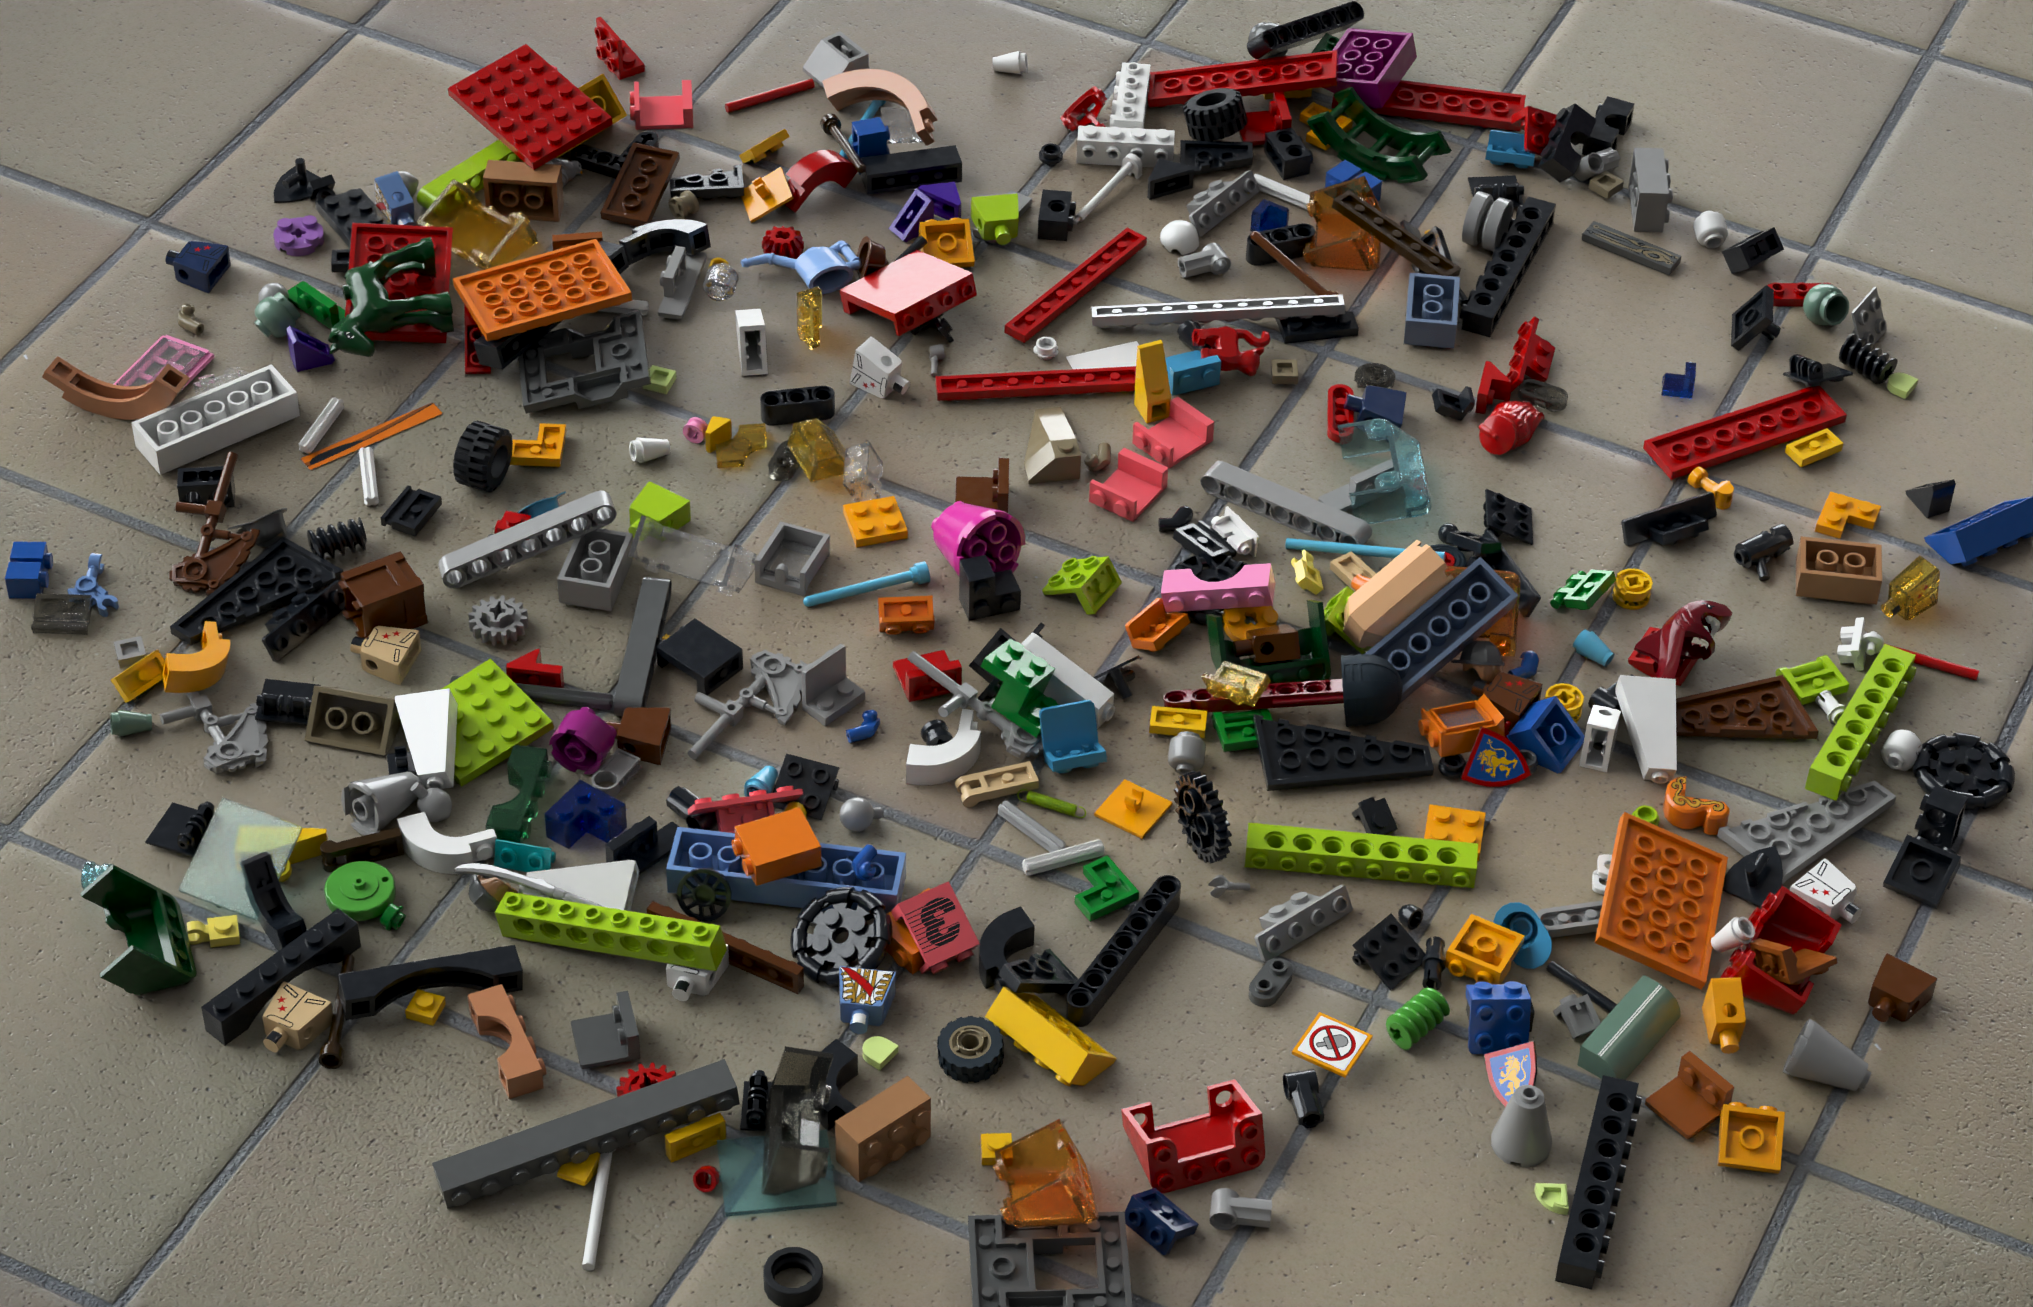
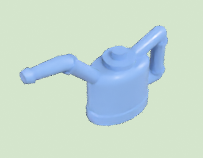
M843 240L830 247H811L797 259L775 255V253H767L741 260L742 267L769 263V265L774 264L796 269V272L806 283L808 289L815 294H827L840 290L852 280L853 271L862 267L861 259L851 250L850 245ZM840 252V254L844 255L848 262L845 263L838 253Z

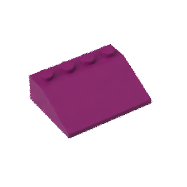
M1348 28L1333 49L1337 50L1339 57L1337 85L1324 89L1335 93L1353 87L1369 108H1382L1417 58L1413 33Z

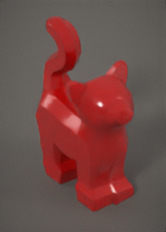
M1223 326L1219 328L1194 329L1192 342L1193 346H1204L1205 344L1212 346V349H1201V359L1218 355L1221 360V371L1239 370L1245 375L1254 376L1260 365V355L1264 352V347L1270 343V335L1267 331H1263L1259 339L1248 330ZM1244 339L1255 349L1240 352L1238 340Z

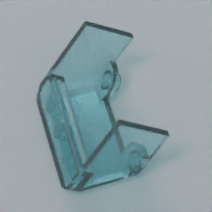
M1380 418L1338 425L1343 459L1391 451L1394 471L1384 472L1376 477V489L1349 493L1353 516L1363 519L1368 524L1422 516L1431 510V498L1421 446L1416 438L1389 421Z

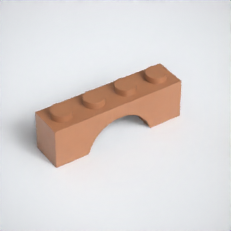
M502 984L468 994L470 1016L479 1035L499 1037L510 1045L507 1051L497 1058L499 1078L508 1098L512 1099L543 1089V1076L547 1074L543 1059L541 1057L537 1058L535 1055L536 1046L531 1036L527 1037L525 1034L526 1025L522 1015L517 1016L515 1013L516 1004L512 994L507 995Z

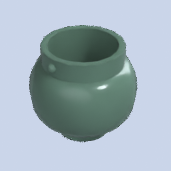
M1822 283L1813 286L1808 291L1804 299L1803 309L1806 317L1814 324L1834 326L1840 324L1846 318L1849 311V301L1840 289L1832 284Z
M278 292L273 297L268 296L258 303L254 312L257 318L254 324L266 337L272 335L276 338H281L287 335L286 329L289 326L295 327L296 320L301 315L289 300Z

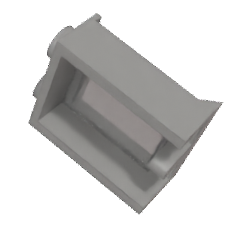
M780 521L755 559V583L805 597L808 585L826 557L830 556V535Z

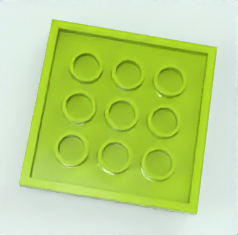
M491 658L442 688H450L458 704L454 779L461 787L554 729L553 721Z

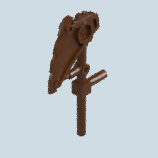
M228 452L213 500H208L206 505L186 502L176 503V512L205 515L207 519L206 524L200 529L202 537L197 553H194L191 557H184L183 562L173 565L172 571H169L170 581L173 582L174 586L182 587L184 591L189 592L192 590L193 593H197L201 589H208L205 593L209 596L239 572L240 566L248 559L251 553L250 550L255 546L260 534V530L252 528L250 532L246 531L242 534H234L231 531L216 529L217 523H223L227 511L224 500L238 459V454L234 452ZM215 539L230 540L209 551L211 542Z

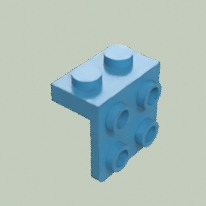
M1195 350L1165 357L1172 396L1220 384L1221 360L1218 355L1201 359V351Z
M1091 700L1051 706L1040 710L1039 717L1044 762L1053 772L1067 773L1072 768H1094L1099 763L1107 762L1106 750L1098 742L1095 705Z

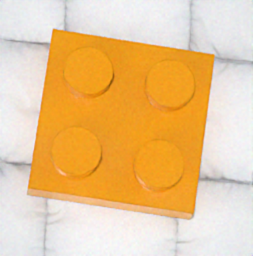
M895 496L843 505V514L856 548L908 538V530Z
M1429 804L1424 839L1478 843L1477 861H1479L1486 812Z

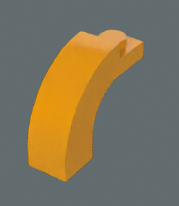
M205 621L201 639V651L193 654L166 653L162 673L165 692H196L213 686L222 678L227 665L230 640L222 639V633H218L216 622Z

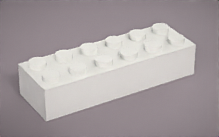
M271 364L132 422L135 446L161 475L300 416L297 392Z

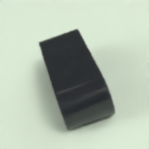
M1302 223L1259 232L1289 259L1309 256L1314 251L1315 228L1310 224ZM1250 235L1248 236L1246 261L1249 264L1261 266L1278 262L1256 244Z
M829 386L765 392L760 397L761 420L766 425L774 426L831 419L835 415V392Z

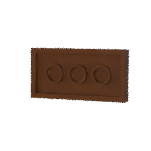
M633 142L600 212L601 219L637 227L650 223L680 160L679 152Z

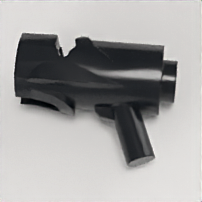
M1781 523L1771 527L1770 533L1762 531L1760 534L1738 543L1735 546L1734 558L1739 565L1745 568L1756 565L1759 580L1767 581L1770 579L1767 563L1770 561V558H1777L1785 551L1791 549L1790 546L1794 544L1793 536L1787 526Z

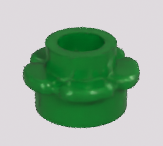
M393 903L390 904L384 911L380 924L384 925L387 931H390L392 928L399 929L406 918V915L402 913L404 907L402 905L398 907Z

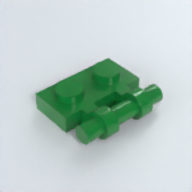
M1591 569L1587 574L1584 571L1572 574L1566 580V585L1554 593V598L1550 601V605L1555 609H1558L1561 605H1566V608L1589 610L1616 581L1614 571Z

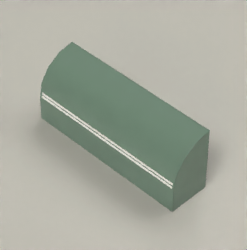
M1643 975L1581 1045L1577 1065L1601 1079L1605 1075L1626 1080L1681 1017L1680 1007L1676 998L1660 983Z

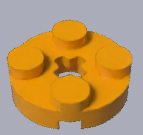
M1272 606L1228 608L1223 612V628L1232 641L1245 640L1246 631L1276 626L1278 613ZM1245 616L1252 617L1256 624H1253L1252 622L1246 624L1244 622L1246 619Z

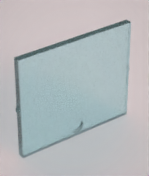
M222 797L178 889L179 892L211 903L217 908H224L259 921L244 887L246 881L239 862L267 851L271 855L279 880L303 828L266 814L264 811H258Z
M827 1130L717 1140L725 1217L837 1206L833 1178L834 1165L831 1164Z

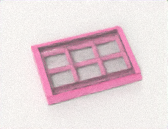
M162 335L114 385L141 386L148 384L156 379L167 364H170L190 377L186 384L187 386L214 359V354L199 346L168 335Z

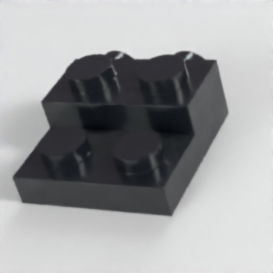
M1907 834L1883 882V887L1937 909L1946 890H1949L1960 867L1961 856H1958L1950 848H1939L1923 837H1912Z

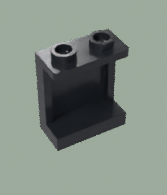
M695 618L656 646L658 666L663 668L671 663L697 681V693L701 692L707 696L743 669V649Z

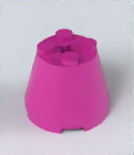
M957 501L946 508L939 517L935 518L931 525L934 531L933 537L936 546L958 576L960 560L986 555L993 572L1011 569L1013 573L1019 565L1016 561L1020 554L1021 546L1025 545L1024 529L1015 517L1004 511Z

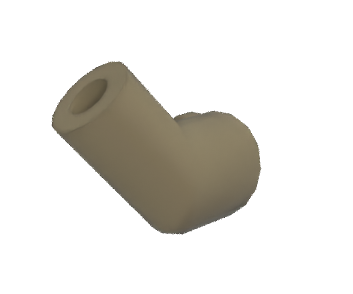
M183 304L181 311L178 312L179 326L195 335H200L204 330V325L195 321V315L193 314L195 307L190 304Z
M1100 443L1098 445V456L1091 454V458L1088 455L1085 457L1084 463L1087 465L1088 470L1097 472L1110 464V444Z

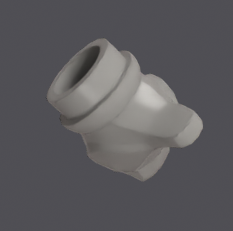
M554 158L546 163L561 165L563 188L576 175L581 176L583 174L581 164L578 161Z

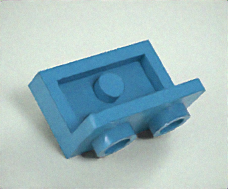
M1498 130L1490 131L1485 160H1490V163L1504 165L1506 162L1513 163L1518 168H1528V166L1534 165L1535 154L1524 150L1525 134Z

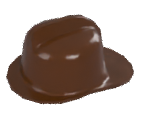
M868 236L864 237L860 242L857 257L861 259L862 267L857 270L859 279L889 265L886 259L885 247L871 241Z

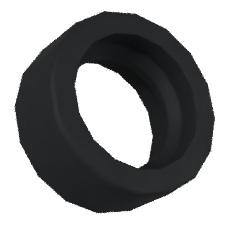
M786 1247L777 1250L768 1257L763 1270L764 1291L768 1299L781 1307H805L818 1299L823 1290V1266L818 1256L810 1250L801 1247ZM788 1268H800L810 1273L812 1280L806 1285L788 1288L778 1284L775 1281V1275Z

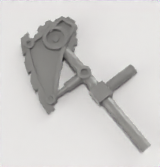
M763 650L752 655V658H750L751 675L754 676L755 681L748 688L740 690V697L735 702L729 699L724 704L698 692L694 701L720 713V718L688 751L689 757L697 759L728 725L735 727L743 718V709L745 707L754 706L763 711L766 709L775 714L778 723L786 725L793 716V708L797 709L801 702V672L807 664L801 660L800 664H794L788 656L783 657V654H773ZM764 687L768 690L773 707L768 705V702L756 697Z
M915 651L910 653L907 660L954 694L952 699L938 709L940 716L947 717L959 707L966 709L970 706L977 711L976 715L979 719L983 721L989 720L1002 730L1001 738L1005 741L1006 751L1023 760L1027 756H1036L1039 752L1041 753L1043 750L1042 735L1036 738L1009 719H1004L991 708L995 698L990 702L980 701L976 698L978 691L965 682L960 686Z
M196 691L186 693L190 699V706L160 714V720L163 725L192 716L195 717L196 721H203L205 732L211 734L215 741L213 746L208 747L204 757V767L209 771H213L216 774L225 771L235 772L236 769H244L247 764L254 763L255 768L265 764L267 756L266 747L268 745L267 734H265L267 727L265 721L255 720L258 709L256 703L250 704L243 713L217 717L212 715V704L206 695L200 696L199 692ZM236 720H239L225 737L220 727L233 724Z

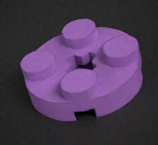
M311 215L291 219L282 218L277 222V227L273 233L276 248L279 251L280 248L286 250L287 255L290 256L309 255L315 252V247L319 244L321 247L324 243L323 227L317 222V218Z

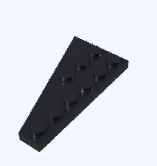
M282 537L170 626L171 634L189 645H194L202 639L205 621L216 622L218 633H221L291 602L292 598L300 593L309 594L336 580H340V573L343 572V569Z
M1254 714L1253 716L1267 791L1433 776L1434 767L1429 746L1398 740L1386 742L1376 740V736L1366 735L1364 738L1353 736L1351 732L1310 724L1304 727L1289 724L1288 720L1279 719L1276 722L1263 719L1264 716Z

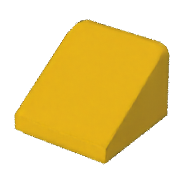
M716 416L711 418L705 432L706 450L708 453L713 452L731 439V419Z
M596 1152L589 1155L588 1159L582 1163L575 1164L569 1162L561 1165L557 1172V1177L585 1186L597 1174L600 1153Z

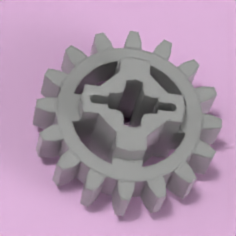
M501 595L499 599L490 596V601L488 602L481 599L480 606L473 605V612L468 614L470 632H473L474 638L481 637L482 643L490 640L493 646L498 641H502L504 645H507L508 639L517 641V634L524 635V629L528 628L527 609H523L522 602L515 604V598L513 597L508 601L505 600L504 595Z

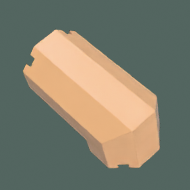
M1416 540L1348 598L1344 609L1343 632L1357 647L1366 648V646L1373 647L1454 579L1452 574L1448 577L1444 572L1448 568L1446 563L1430 546L1425 544L1423 547H1419L1421 542Z

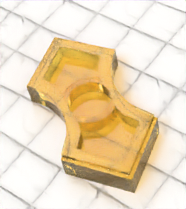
M765 423L739 425V430L732 439L715 444L717 468L743 467L745 459L751 453L766 449L767 435Z

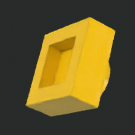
M418 989L405 1010L406 1018L434 1026L446 1005L445 997Z
M1011 1133L981 1134L982 1166L1013 1164Z

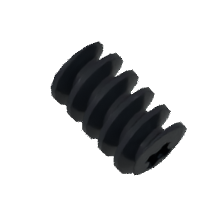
M1856 334L1850 336L1844 342L1839 352L1841 363L1847 364L1849 368L1855 369L1857 373L1863 374L1865 378L1871 379L1875 384L1885 382L1898 364L1896 358L1890 359L1888 353L1882 354V350L1880 348L1874 349L1872 343L1866 344V340L1863 338L1857 340Z
M360 517L357 523L353 519H349L347 527L343 522H338L337 530L332 524L327 526L326 532L322 527H318L316 535L312 530H307L311 552L325 559V553H328L332 559H335V550H338L342 556H345L346 547H349L352 553H356L357 544L360 545L363 551L366 550L367 538Z

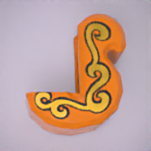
M1687 776L1677 777L1670 781L1666 789L1663 811L1665 818L1673 826L1681 829H1693L1704 826L1703 832L1707 835H1718L1719 828L1727 826L1730 813L1727 804L1723 801L1685 797Z

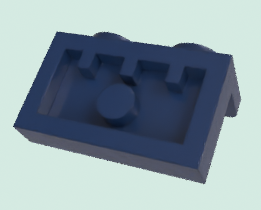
M1156 1188L1132 1195L1125 1210L1126 1225L1163 1256L1170 1254L1176 1240L1195 1234L1199 1225Z

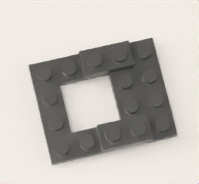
M640 310L614 316L604 330L585 335L570 328L550 331L518 357L525 413L541 411L573 402L577 403L578 409L628 398V389L651 384L643 318ZM571 352L572 358L576 359L595 354L597 372L548 383L546 357Z
M1124 1211L1060 1213L1044 1224L1017 1225L1002 1215L968 1216L972 1307H1133ZM1095 1245L1098 1288L1036 1290L1033 1254H1063V1246Z

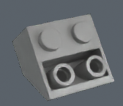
M840 31L819 42L803 66V72L824 88L822 81L832 76L853 70L869 69V54Z

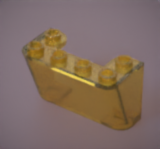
M454 179L416 222L418 226L453 227L452 253L483 270L510 263L538 242L536 238L537 233L529 225L530 220L526 215L521 212H511L509 216L504 217L494 207L482 205L474 195L475 190L466 182L462 184Z

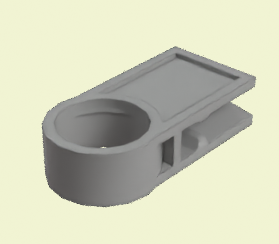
M618 748L600 769L593 774L591 780L593 794L601 799L614 798L641 769V766L638 765L641 758ZM603 781L615 783L610 787H600L597 785Z

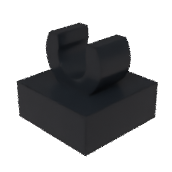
M332 174L309 181L305 192L309 200L315 198V201L323 199L321 197L323 195L335 196L333 188L336 182Z
M406 746L394 747L395 753L387 754L389 775L412 772L418 776L411 752H406Z

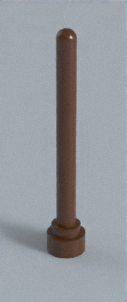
M1258 231L1251 233L1250 237L1256 244L1317 296L1339 295L1336 291H1327Z

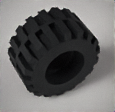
M1218 88L1208 90L1190 98L1183 106L1189 135L1192 139L1198 141L1224 139L1234 135L1247 125V116L1242 96L1235 89Z
M478 420L469 424L460 437L455 450L453 473L456 482L489 493L497 489L506 476L512 458L513 441L510 431Z

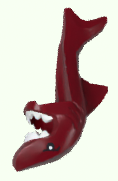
M1700 600L1690 602L1678 609L1660 630L1640 640L1635 645L1634 650L1651 657L1658 664L1656 678L1675 679L1680 659L1694 660L1702 658L1706 660L1715 652L1713 636H1715L1716 632L1724 629L1730 621L1733 612L1726 605L1713 601ZM1697 637L1699 640H1706L1709 643L1708 648L1706 649L1705 646L1700 647L1699 644L1692 645L1693 638Z

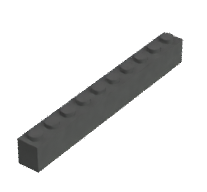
M725 1059L433 1162V1169L447 1209L454 1206H462L479 1197L493 1195L504 1188L523 1184L532 1178L544 1174L554 1173L560 1169L561 1165L569 1162L575 1164L582 1163L588 1159L589 1155L596 1152L600 1154L610 1153L624 1145L643 1141L647 1137L671 1131L675 1127L689 1122L699 1121L705 1116L719 1111H727L733 1106L740 1104L737 1086Z

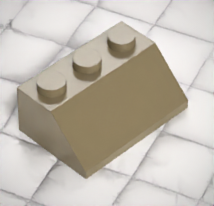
M314 686L305 741L386 756L400 728L401 722L395 699L327 686Z

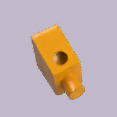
M1741 977L1711 978L1702 1005L1709 1043L1713 1045L1720 1044L1723 1053H1735L1739 1050V1042L1746 1025Z

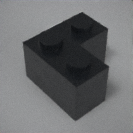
M986 555L960 560L959 600L969 621L1020 610L1021 590L1011 569L993 572Z

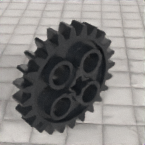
M1192 771L1179 776V781L1175 782L1177 788L1174 789L1177 796L1174 798V801L1178 805L1175 811L1179 816L1178 823L1183 825L1182 834L1187 835V844H1192V851L1197 852L1198 858H1203L1205 863L1209 862L1211 864L1227 858L1226 854L1230 853L1228 847L1232 846L1228 837H1231L1232 834L1227 826H1230L1226 818L1228 813L1222 808L1223 800L1218 799V790H1213L1212 781L1208 782L1207 776H1202L1200 771Z

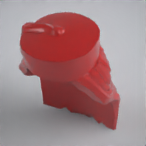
M1508 400L1496 405L1484 423L1479 425L1480 442L1488 452L1495 455L1504 454L1527 443L1532 438L1539 423L1545 419L1544 414L1530 402Z

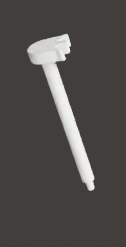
M1129 153L1123 159L1121 170L1076 215L1074 219L1075 225L1079 221L1082 222L1127 175L1131 176L1134 173L1136 179L1142 176L1143 165L1137 155Z

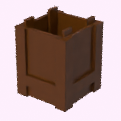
M401 551L340 573L341 581L338 582V585L344 591L345 611L342 614L346 620L351 619L359 630L355 632L358 637L368 639L376 626L414 629L428 624L424 600V584L407 563Z

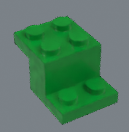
M1010 638L986 656L980 666L1003 681L991 708L1037 738L1041 735L1040 710L1059 705L1056 700L1043 694L1055 668L1049 665L1045 659L1036 656L1021 643Z

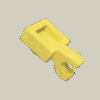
M1303 550L1302 559L1297 560L1293 558L1291 560L1296 573L1295 580L1302 589H1307L1317 595L1323 590L1320 572L1313 566V555Z
M237 915L207 918L208 925L200 921L187 922L188 940L191 945L210 941V948L240 944Z

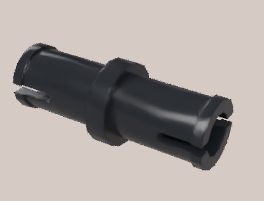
M1437 936L1433 937V945L1431 937L1426 941V955L1422 960V968L1424 969L1422 985L1424 988L1434 989L1436 982L1435 988L1439 990L1442 985L1441 976L1446 962L1443 957L1445 941Z

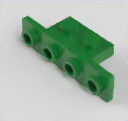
M305 281L287 290L289 302L331 330L335 324L345 317L344 309Z

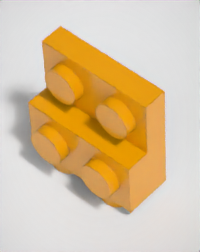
M952 218L941 221L930 219L920 222L919 237L923 236L927 240V244L921 249V252L960 268L974 267L975 260L969 219Z
M1471 914L1447 950L1445 967L1454 976L1462 977L1465 975L1475 979L1476 983L1502 984L1510 971L1511 962L1524 943L1525 935Z
M1730 1102L1728 1105L1723 1104L1720 1115L1717 1166L1779 1174L1781 1170L1785 1112L1777 1111V1108L1772 1106H1761L1758 1109L1747 1107L1746 1104L1741 1102Z

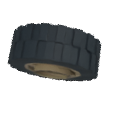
M973 1016L956 1018L957 1020L949 1022L945 1028H942L937 1039L939 1065L944 1069V1073L947 1076H951L952 1079L960 1080L963 1083H977L981 1080L989 1079L993 1074L995 1075L998 1072V1068L1002 1066L1004 1058L1003 1036L1000 1034L998 1026H994L993 1022L987 1021L983 1017L977 1018Z

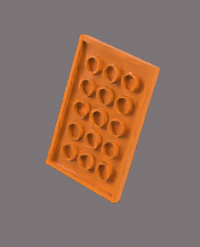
M597 239L453 278L454 288L487 342L632 301V292Z
M1624 812L1619 819L1595 944L1698 989H1702L1707 981L1712 953L1711 938L1715 935L1728 857Z

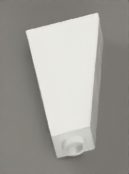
M1032 632L1021 643L1027 650L1045 659L1049 665L1055 668L1043 693L1044 695L1053 698L1059 705L1091 700L1095 705L1097 729L1105 721H1109L1115 712L1114 693L1037 634Z
M1620 675L1615 687V693L1643 779L1652 780L1654 783L1659 784L1670 782L1677 771L1676 679Z
M450 688L395 696V703L408 746L422 785L426 790L429 788H452L454 786L458 704Z
M625 860L527 872L526 876L543 879L548 884L601 906L630 911L639 869L636 861ZM522 885L519 886L518 893L551 898Z

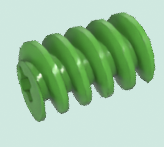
M1423 988L1410 1001H1407L1387 1018L1386 1028L1390 1038L1399 1048L1409 1050L1413 1043H1417L1420 1037L1426 1036L1428 1031L1433 1030L1436 1024H1440L1444 1020V1016L1450 1014L1449 1004L1445 997L1437 990Z

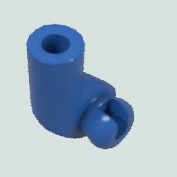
M867 710L862 714L864 721L861 726L846 730L849 743L874 736L880 725V718H877L875 710Z
M867 844L852 861L853 870L857 878L862 881H870L876 873L875 866L872 868L870 862L877 855V850L872 845Z

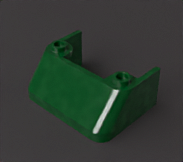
M1306 600L1310 627L1296 630L1298 631L1301 658L1255 663L1250 658L1240 659L1235 657L1233 642L1224 640L1222 617L1213 614L1206 615L1211 657L1222 687L1329 680L1331 666L1323 602Z
M113 864L80 892L81 897L103 907L106 916L105 921L110 928L125 933L128 949L100 973V978L123 988L130 994L142 995L185 985L196 977L197 971L181 909L176 899L170 893Z

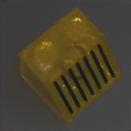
M817 418L793 424L787 445L810 482L856 472L857 467L832 429Z

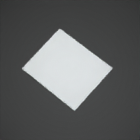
M1137 341L1067 356L1066 358L1072 369L1136 366L1137 346L1139 344Z

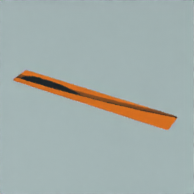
M434 403L427 404L302 457L301 460L312 470L357 451L362 447L437 417L442 412Z

